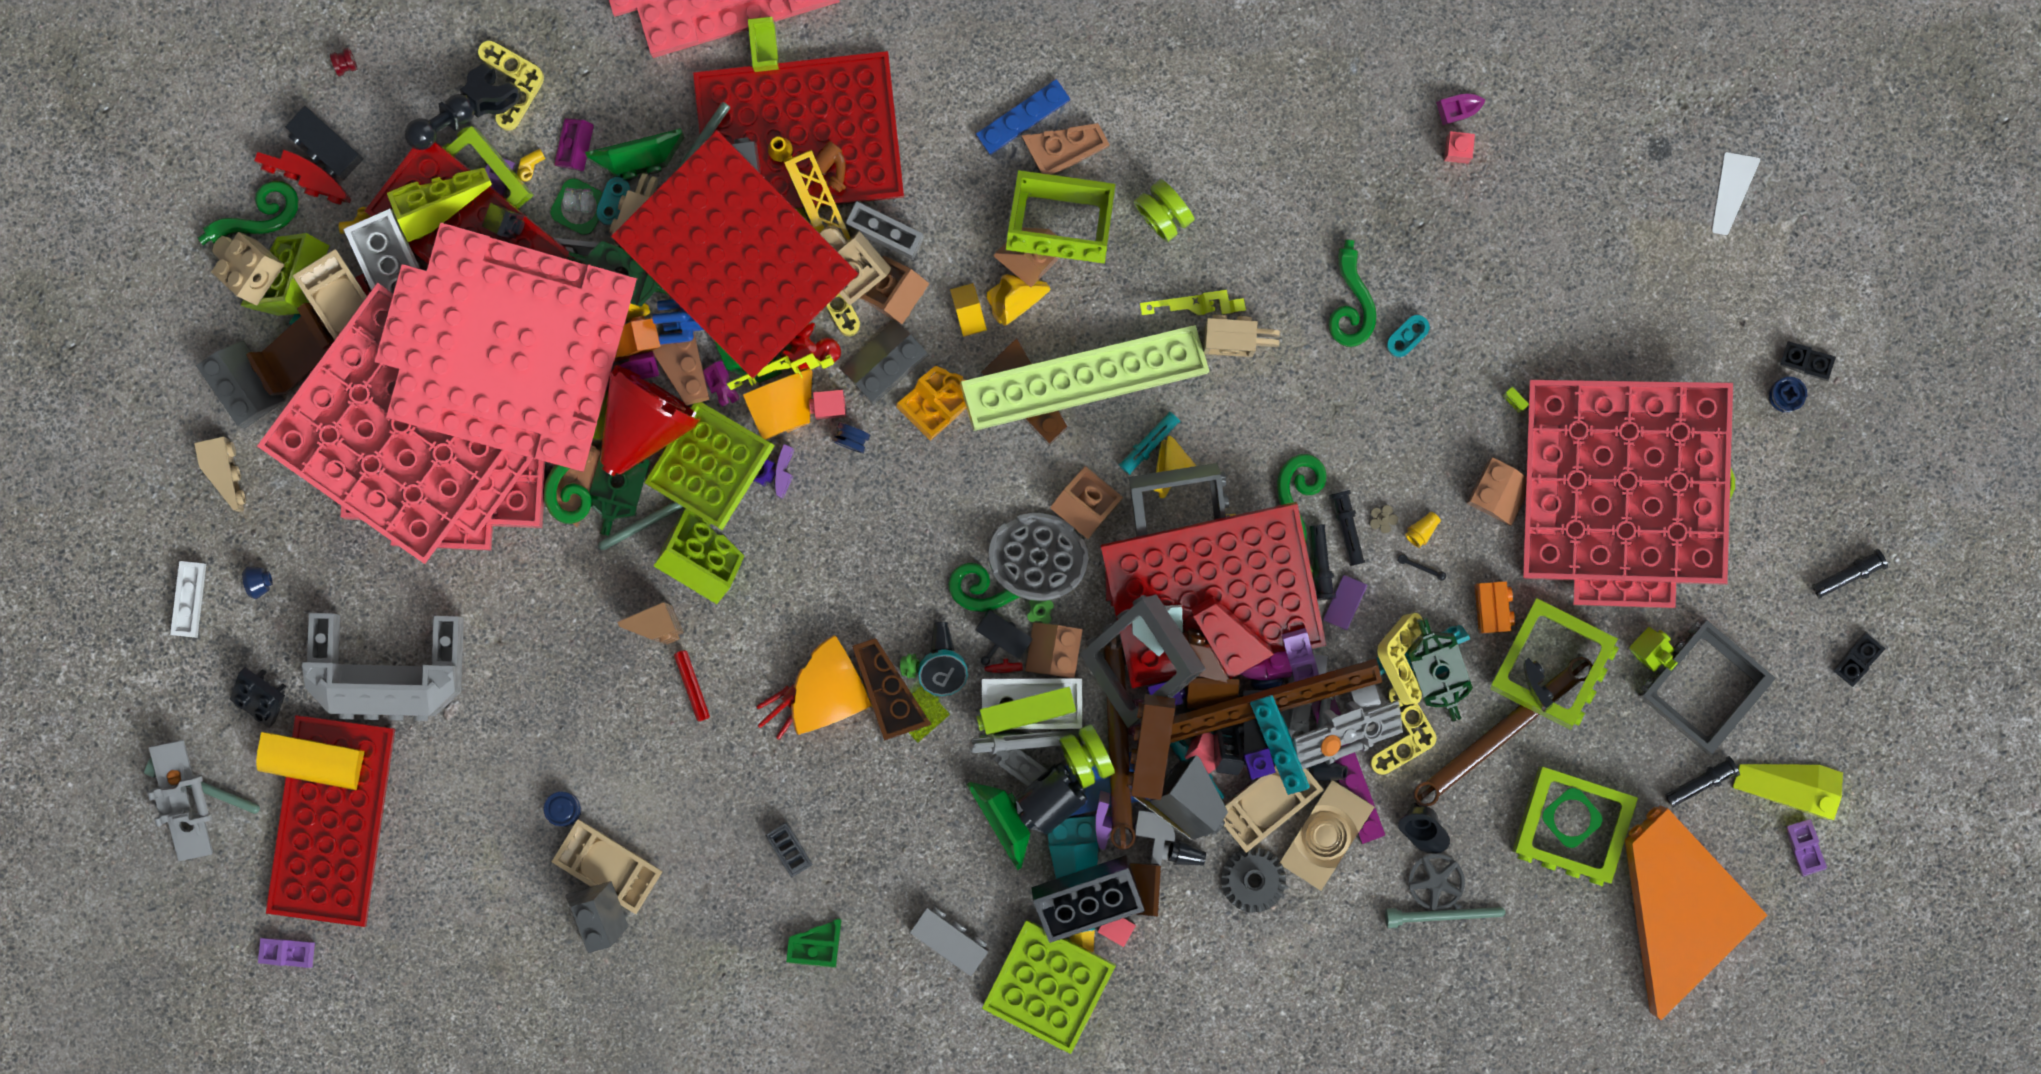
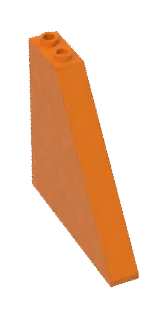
M1660 805L1647 813V819L1644 822L1635 825L1629 831V836L1625 839L1649 1010L1653 1016L1662 1020L1767 914L1668 808Z

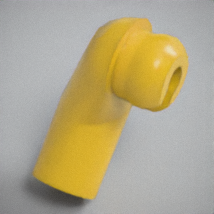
M540 148L520 159L517 176L522 181H530L535 164L546 159Z
M360 207L353 221L339 222L340 234H345L343 229L370 218L371 216L365 212L367 207Z

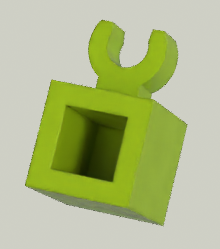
M1648 626L1629 647L1637 660L1654 672L1661 664L1669 670H1672L1678 664L1672 659L1673 656L1671 654L1674 652V649L1669 643L1671 639L1662 630L1656 632Z

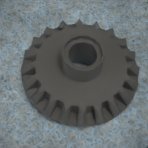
M1253 847L1246 853L1242 849L1233 854L1225 863L1221 875V885L1226 898L1236 908L1251 913L1262 912L1270 909L1282 897L1286 886V873L1279 859L1271 852ZM1253 873H1257L1261 878V882L1257 887H1250L1247 881L1248 877Z

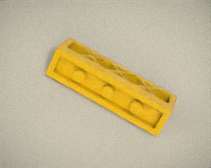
M812 150L795 157L789 156L783 159L812 226L821 233L824 229L822 222L827 223V226L834 225L841 228L843 235L849 240V233ZM809 157L813 166L810 174L806 175L799 172L796 163ZM814 171L816 172V174H817V176H818V179L812 177L813 174H814ZM802 177L807 178L806 185H805V183H804ZM811 180L822 185L823 189L819 198L810 195L807 190ZM824 194H826L828 201L823 200ZM812 199L818 201L816 207L814 206ZM821 203L831 206L833 210L829 220L818 215ZM834 216L839 224L833 222Z

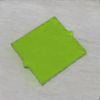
M922 685L912 695L932 725L909 733L917 743L950 715L939 702V697H935L924 690Z

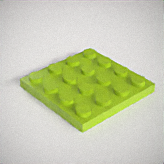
M698 402L694 403L691 407L696 412L694 417L697 418L699 416L701 418L697 426L667 445L644 483L723 530L775 445L704 403Z
M1026 919L982 1009L1071 1054L1116 964L1066 938L1049 943L1044 928Z

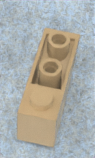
M225 437L194 443L199 468L233 510L238 512L244 511L243 505L246 504L244 491L240 490L238 481L241 480V473L239 467L235 466L233 457L236 456L234 443Z

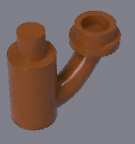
M828 141L815 159L823 175L835 162L836 177L831 176L828 184L840 193L842 189L845 190L846 188L843 184L845 158L842 150ZM814 171L812 177L818 178L816 172Z

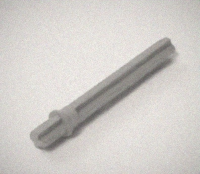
M1079 729L1005 736L989 734L987 737L972 738L969 748L972 753L988 752L989 754H995L997 751L1061 746L1059 739L1068 734L1075 736L1079 744L1082 743L1079 738Z

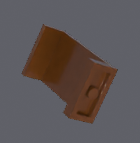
M303 303L297 309L301 317L262 352H248L246 354L252 369L259 376L263 383V388L269 395H286L313 371L335 341L311 303Z

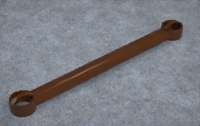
M1115 637L1111 640V647L1108 645L1104 646V658L1126 690L1123 645L1121 643L1116 647ZM1106 695L1109 758L1115 774L1110 776L1113 827L1110 838L1114 847L1125 850L1129 849L1135 842V832L1132 826L1131 790L1127 786L1128 773L1130 771L1128 727ZM1118 828H1120L1121 846L1117 845L1114 840V834ZM1125 828L1129 829L1132 835V840L1127 846Z
M1585 657L1572 659L1568 663L1567 668L1544 685L1553 695L1551 700L1554 703L1581 681L1586 680L1587 676L1579 679L1575 675L1587 666L1590 672L1593 664L1589 659ZM1576 661H1585L1573 671L1571 670ZM1522 705L1518 706L1430 779L1417 784L1413 791L1415 801L1421 806L1434 805L1440 795L1540 714ZM1430 785L1428 789L1417 797V793L1422 786ZM1435 790V798L1432 802L1426 804L1421 802L1423 798Z

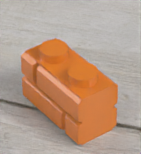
M1507 581L1475 584L1479 634L1511 631V626H1515V616L1513 611H1509V602L1513 600L1512 588L1507 587Z

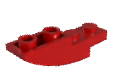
M283 150L281 159L257 152L254 161L261 166L260 170L271 174L279 171L284 173L283 177L293 181H298L300 178L298 185L304 189V194L318 198L319 194L328 197L327 201L341 205L342 201L346 203L351 202L350 196L336 180L309 160L286 150Z

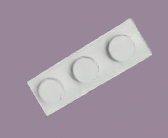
M179 561L170 635L198 638L206 564Z

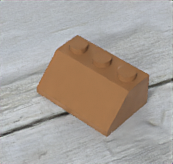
M665 602L617 622L621 628L663 644L666 643V645L679 640L678 635L684 633L673 606Z

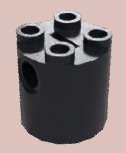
M1061 762L1058 765L1054 764L1016 796L1018 817L1028 829L1048 835L1086 804L1088 798L1084 794L1086 792L1085 789L1081 787L1077 780L1073 783L1068 776L1070 772Z

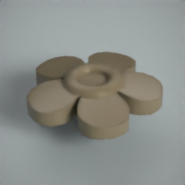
M1384 505L1382 512L1378 507H1375L1371 510V515L1375 519L1370 521V526L1373 529L1380 527L1381 532L1389 533L1391 526L1388 523L1396 525L1398 517L1395 514H1391L1393 509L1389 505Z

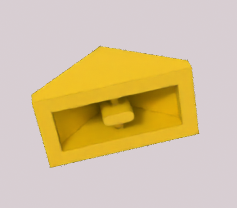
M974 283L950 289L963 337L987 331Z

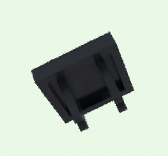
M244 667L238 673L229 700L236 707L252 715L257 722L263 723L270 728L276 722L285 697L284 690L287 686L282 683L276 689L264 681V675L267 673L265 670L262 669L255 674Z

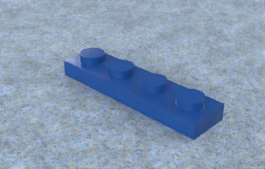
M1056 79L976 133V136L988 154L991 155L1068 103L1070 97Z

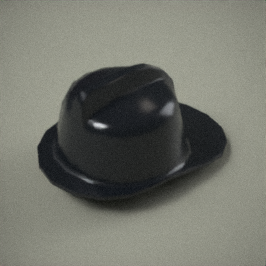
M1412 803L1406 815L1398 822L1399 830L1421 851L1437 854L1444 852L1450 845L1448 833L1439 824L1437 813L1430 807Z

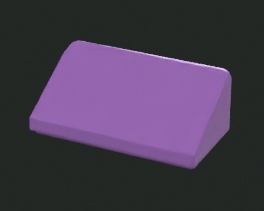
M1343 575L1335 593L1336 598L1332 599L1323 620L1343 630H1347L1367 584Z

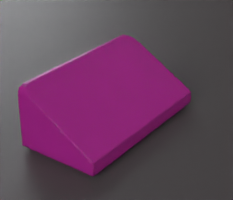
M564 118L554 166L584 171L587 160L585 152L589 151L594 129L592 123L580 119Z

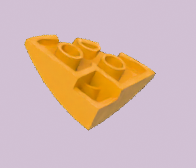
M835 635L826 639L811 653L812 658L805 668L800 669L794 684L796 689L795 703L791 704V711L797 735L843 720L872 706L859 675Z

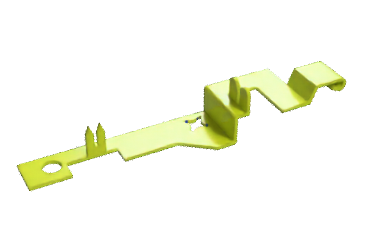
M1227 290L1140 303L1142 315L1155 314L1154 307L1169 306L1170 311L1188 309L1198 316L1215 311V307H1211L1215 299H1219L1222 314L1246 311L1244 298L1229 301ZM1198 297V300H1197L1198 303H1195V304L1193 305V303H1194V300H1193V299H1196V298ZM1147 305H1151L1152 310H1147Z
M811 353L791 363L788 356H785L766 365L757 375L761 377L774 370L792 367L795 374L799 373L801 378H803L798 368L799 365L806 362L810 369L818 366L825 369L833 365L834 361L830 355H827L825 360L819 361ZM746 374L727 383L730 390H733L743 385L742 381L746 379L749 380L752 386V380L754 384H756L755 378L752 379Z

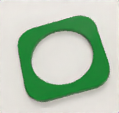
M572 178L563 184L551 207V217L557 223L579 234L587 235L595 229L599 221L597 208L591 220L583 224H574L563 216L561 210L562 200L570 191L583 189L594 196L598 207L603 192L578 179Z
M1576 788L1566 790L1542 814V819L1546 826L1568 848H1575L1580 845L1602 824L1601 813L1582 791ZM1564 801H1580L1589 810L1590 824L1586 831L1578 836H1567L1561 833L1555 825V811Z

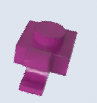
M722 360L713 363L703 370L711 393H717L719 404L722 407L729 403L727 397L730 398L732 404L739 400L738 393L734 389L730 390L727 385L731 380Z

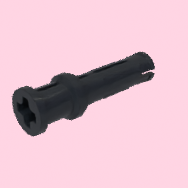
M1347 490L1331 494L1329 498L1333 500L1336 512L1334 518L1340 523L1350 562L1349 565L1354 566L1365 563L1353 518L1356 517V510L1352 509L1349 497L1351 491ZM1349 531H1350V533H1351V537H1352V541H1353V545H1354L1355 552L1353 551V547H1352V543H1351Z
M1325 524L1309 526L1315 567L1312 577L1315 580L1317 601L1335 599L1336 594L1333 593L1332 585L1334 573L1329 569Z
M1877 548L1873 554L1863 559H1855L1852 566L1813 584V591L1824 587V589L1815 593L1821 599L1823 596L1859 578L1868 579L1870 574L1880 569H1887L1888 563L1882 552Z
M1727 756L1724 762L1714 767H1707L1706 772L1699 777L1666 793L1665 797L1668 803L1674 808L1712 786L1720 787L1725 780L1733 776H1740L1739 769L1733 759Z

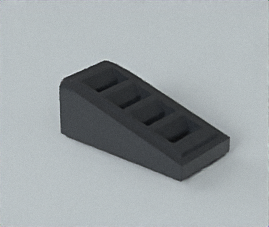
M1236 725L1214 730V759L1217 773L1239 775L1245 764L1240 733Z
M788 822L765 835L791 878L813 865ZM787 832L789 836L777 843L775 838ZM792 840L794 845L782 851L780 847ZM795 849L799 851L797 855L788 860L786 859L785 855ZM800 858L804 859L805 862L792 869L790 864Z

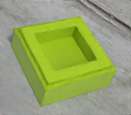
M1513 387L1503 394V398L1517 413L1522 412L1529 405Z

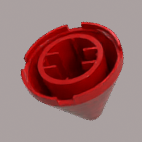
M618 365L612 370L609 379L600 462L603 464L602 469L612 476H615L616 473L623 474L691 431L701 419L699 416L695 418L696 412L663 388L653 382L651 384L641 379L639 374Z

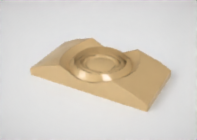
M335 249L293 275L334 340H336L367 298L341 256Z
M1274 764L1276 773L1257 778L1224 804L1228 811L1224 818V826L1246 853L1324 791L1306 768L1303 771L1310 785L1307 790L1288 795Z
M1332 780L1283 856L1280 864L1322 891L1373 811L1374 806Z
M579 819L552 860V863L591 887L612 881L620 905L634 914L638 913L663 872L641 856L628 850L604 833Z

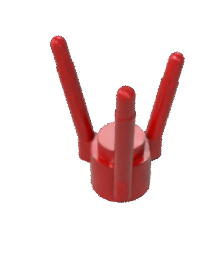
M794 684L790 688L786 686L780 692L756 706L757 709H761L780 697L783 700L778 707L758 724L759 728H762L786 706L791 709V704L795 703L796 695ZM792 713L780 729L776 739H781L793 722Z

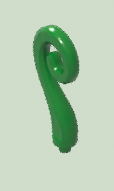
M283 181L267 182L256 192L255 203L258 210L267 215L275 214L279 211L280 206L277 203L268 204L266 196L271 192H279L284 196L286 206L278 216L265 221L221 218L203 227L205 233L197 238L202 245H205L209 241L215 244L218 238L226 237L232 233L265 234L280 230L288 225L297 213L299 204L297 192L291 185Z
M1345 239L1344 248L1339 249L1338 265L1342 278L1362 306L1364 314L1363 324L1360 330L1354 334L1344 333L1339 327V320L1346 316L1349 318L1351 325L1356 326L1360 321V316L1355 308L1341 306L1332 312L1328 326L1331 336L1337 343L1345 347H1356L1366 342L1372 335L1376 325L1377 314L1373 298L1357 271L1358 250H1354L1355 241Z
M1299 454L1287 460L1281 468L1277 479V493L1280 505L1294 502L1290 492V481L1293 473L1300 467L1311 468L1315 472L1316 480L1314 484L1307 485L1304 476L1298 474L1295 477L1294 485L1299 493L1310 496L1319 493L1324 488L1327 474L1323 463L1318 458L1310 454ZM1300 514L1301 523H1302V528H1303V533H1304V538H1305V543H1306V539H1307L1306 526H1305V523H1304V521H1303V518H1302V516H1301V514Z
M554 465L544 485L546 508L551 516L559 522L565 524L578 523L588 515L591 509V495L584 486L570 483L562 488L560 493L562 502H568L572 494H577L581 498V504L574 511H566L561 508L557 500V487L562 477L570 468Z
M977 563L962 564L949 577L948 588L952 599L958 605L970 611L986 612L988 609L990 611L1021 598L1007 589L985 599L972 598L966 595L961 588V583L967 574L974 573L979 577V583L971 585L969 588L972 594H983L990 586L988 571Z

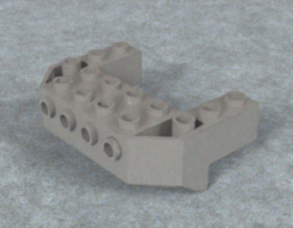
M309 613L307 662H302L305 689L329 714H339L338 719H354V714L363 715L364 720H379V715H388V720H403L404 716H413V721H428V716L439 714L461 693L464 618L459 616H434L432 665L338 664L340 615Z

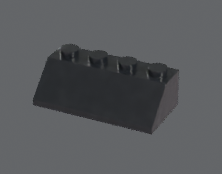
M1126 855L1031 887L1033 903L1049 943L1145 911Z

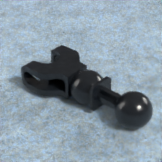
M483 63L468 73L466 85L460 88L461 94L450 96L445 101V104L443 102L439 103L440 114L430 120L417 118L410 121L405 128V139L412 148L426 150L435 143L437 132L446 126L457 131L459 129L458 125L469 123L474 115L479 118L484 114H502L519 102L521 90L511 82L492 86L496 80L495 68L488 63Z

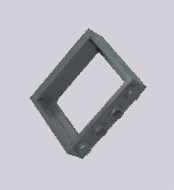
M1218 463L1128 477L1136 537L1147 535L1142 491L1210 481L1214 520L1230 516L1225 514V509L1229 508L1227 493L1223 494L1222 488L1227 486L1224 471L1220 472Z
M1143 595L1137 598L1132 603L1134 606L1130 610L1126 609L1117 616L1118 620L1105 626L1101 630L1102 634L1089 640L1085 644L1087 648L1080 653L1128 728L1141 722V718H1137L1138 707L1135 706L1100 650L1139 616L1143 618L1177 671L1174 677L1152 695L1172 698L1206 670L1157 595L1149 597Z
M1704 620L1700 623L1696 621L1688 630L1690 634L1685 641L1680 640L1674 646L1672 659L1678 664L1672 670L1661 664L1656 670L1658 671L1653 679L1648 678L1640 687L1642 692L1639 697L1706 754H1713L1776 678L1708 620ZM1700 639H1704L1750 677L1753 682L1752 686L1709 736L1701 733L1657 695L1659 687Z

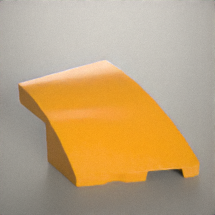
M934 366L918 379L915 389L897 403L896 408L931 441L966 409L960 387L961 381H965V379L959 374L949 373L946 369Z
M811 369L801 372L803 378H801L799 373L743 394L762 438L766 440L785 431L789 433L810 423L809 399L812 397L813 377Z

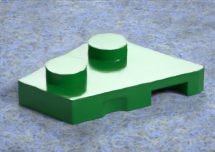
M836 919L820 927L817 926L804 933L789 937L786 963L836 968L842 920Z

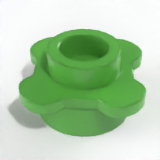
M1030 600L1031 609L1027 615L1030 622L1041 621L1043 624H1049L1051 622L1050 612L1054 607L1053 602L1050 600ZM1039 609H1042L1043 612H1042V613H1038V610H1039Z
M907 654V656L901 658L900 670L902 676L916 678L920 665L916 654Z

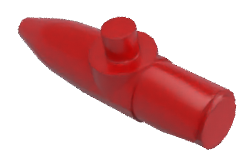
M1007 658L1003 659V663L993 664L984 667V669L991 673H1011L1013 671H1023L1022 662L1008 663Z

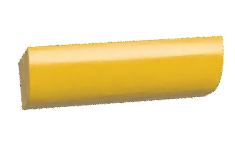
M261 732L256 767L259 772L357 790L364 751Z

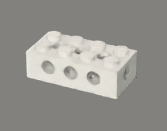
M982 679V709L999 705L1000 701L1005 697H1010L1014 701L1070 686L1076 708L1075 713L1013 729H1081L1082 679Z

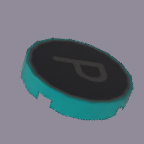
M938 650V653L926 655L918 668L920 684L924 690L932 695H952L965 685L968 677L964 659L961 655L950 650Z

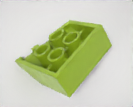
M308 233L278 236L270 252L285 266L258 305L243 299L241 306L276 316L300 314L297 308L303 303L310 302L293 275L327 255L329 245Z
M684 508L668 534L653 566L715 604H718L730 589L745 555L724 535H718L710 527L711 523Z

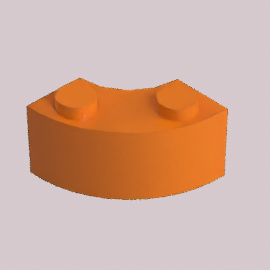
M638 316L630 319L631 322L624 325L614 362L629 359L631 355L650 352L661 347L653 318L645 319V316Z

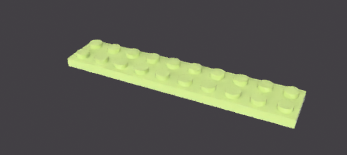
M1196 325L961 381L960 387L973 431L1205 375L1209 373V368Z

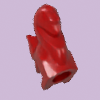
M811 323L789 342L792 349L790 351L783 350L781 358L788 356L792 363L813 353L819 361L825 360V357L830 355L835 363L841 356V347L836 340L829 337L822 338L815 344L809 338L815 327V323ZM805 362L799 365L798 368L801 371L809 369V366Z

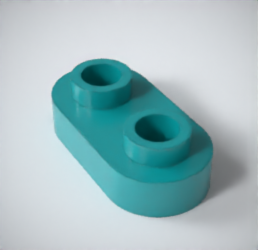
M614 177L607 182L597 207V217L604 225L611 226L614 218L618 219L621 211L618 209L622 195L626 196L628 190L630 191L628 182L621 177ZM620 185L622 192L615 193L613 191L614 186ZM605 209H613V215L606 216L604 214Z
M1413 315L1403 323L1387 341V350L1390 355L1396 358L1406 356L1429 333L1430 325L1428 320L1421 315ZM1412 325H1419L1420 332H1414L1412 330ZM1395 342H1401L1403 344V349H1396L1394 345Z

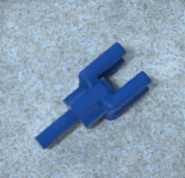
M674 299L657 301L659 311L681 308L678 312L653 314V323H663L664 331L682 329L681 333L659 335L660 345L690 342L694 338L693 331L704 330Z

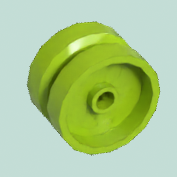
M1159 179L1151 186L1152 196L1142 193L1134 200V204L1152 230L1168 243L1178 234L1176 225L1185 229L1195 219L1188 206L1176 191L1163 179Z
M1091 724L1079 729V738L1082 746H1080L1078 740L1072 734L1059 739L1065 760L1083 789L1095 783V776L1091 767L1103 779L1115 774L1106 749Z

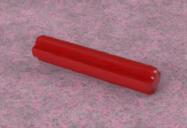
M686 650L676 652L674 658L696 720L698 722L710 718L689 655Z

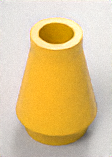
M775 137L768 146V153L775 161L782 162L783 159L792 155V144L786 138ZM780 143L783 144V147H782V148H780V149H776V148H775V146H778V144H780Z
M1430 511L1425 517L1407 528L1408 532L1405 534V537L1412 545L1420 548L1422 545L1427 544L1441 519L1434 512Z

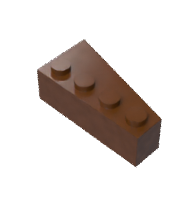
M1016 338L981 371V376L1032 364ZM1059 411L1023 419L1048 446L1067 430V425Z
M874 638L853 645L852 647L884 741L932 725L878 640Z
M1145 694L1144 703H1139L1137 718H1141L1140 726H1135L1134 741H1137L1136 749L1132 748L1130 764H1134L1133 772L1129 771L1127 781V786L1132 787L1131 796L1157 800L1162 798L1175 712V698Z

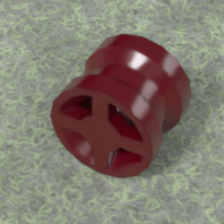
M349 47L344 48L340 53L333 52L329 54L338 77L343 76L349 70L352 72L358 70Z

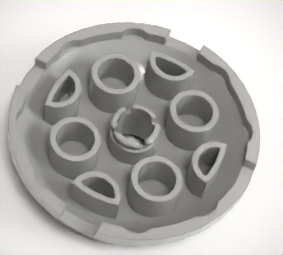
M1028 513L1019 515L1017 519L1007 524L1004 523L998 528L991 539L989 564L998 582L1009 592L1028 600L1046 601L1066 595L1081 582L1087 569L1088 551L1084 540L1079 537L1074 531V527L1068 522L1049 514Z

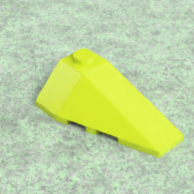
M485 168L456 173L452 179L441 180L438 177L433 178L432 183L419 185L418 182L410 183L388 192L387 195L407 242H410L434 231L439 227L440 222L444 223L491 186L492 183Z
M1739 764L1740 776L1735 777L1732 788L1826 820L1835 819L1842 797L1843 772L1822 765Z

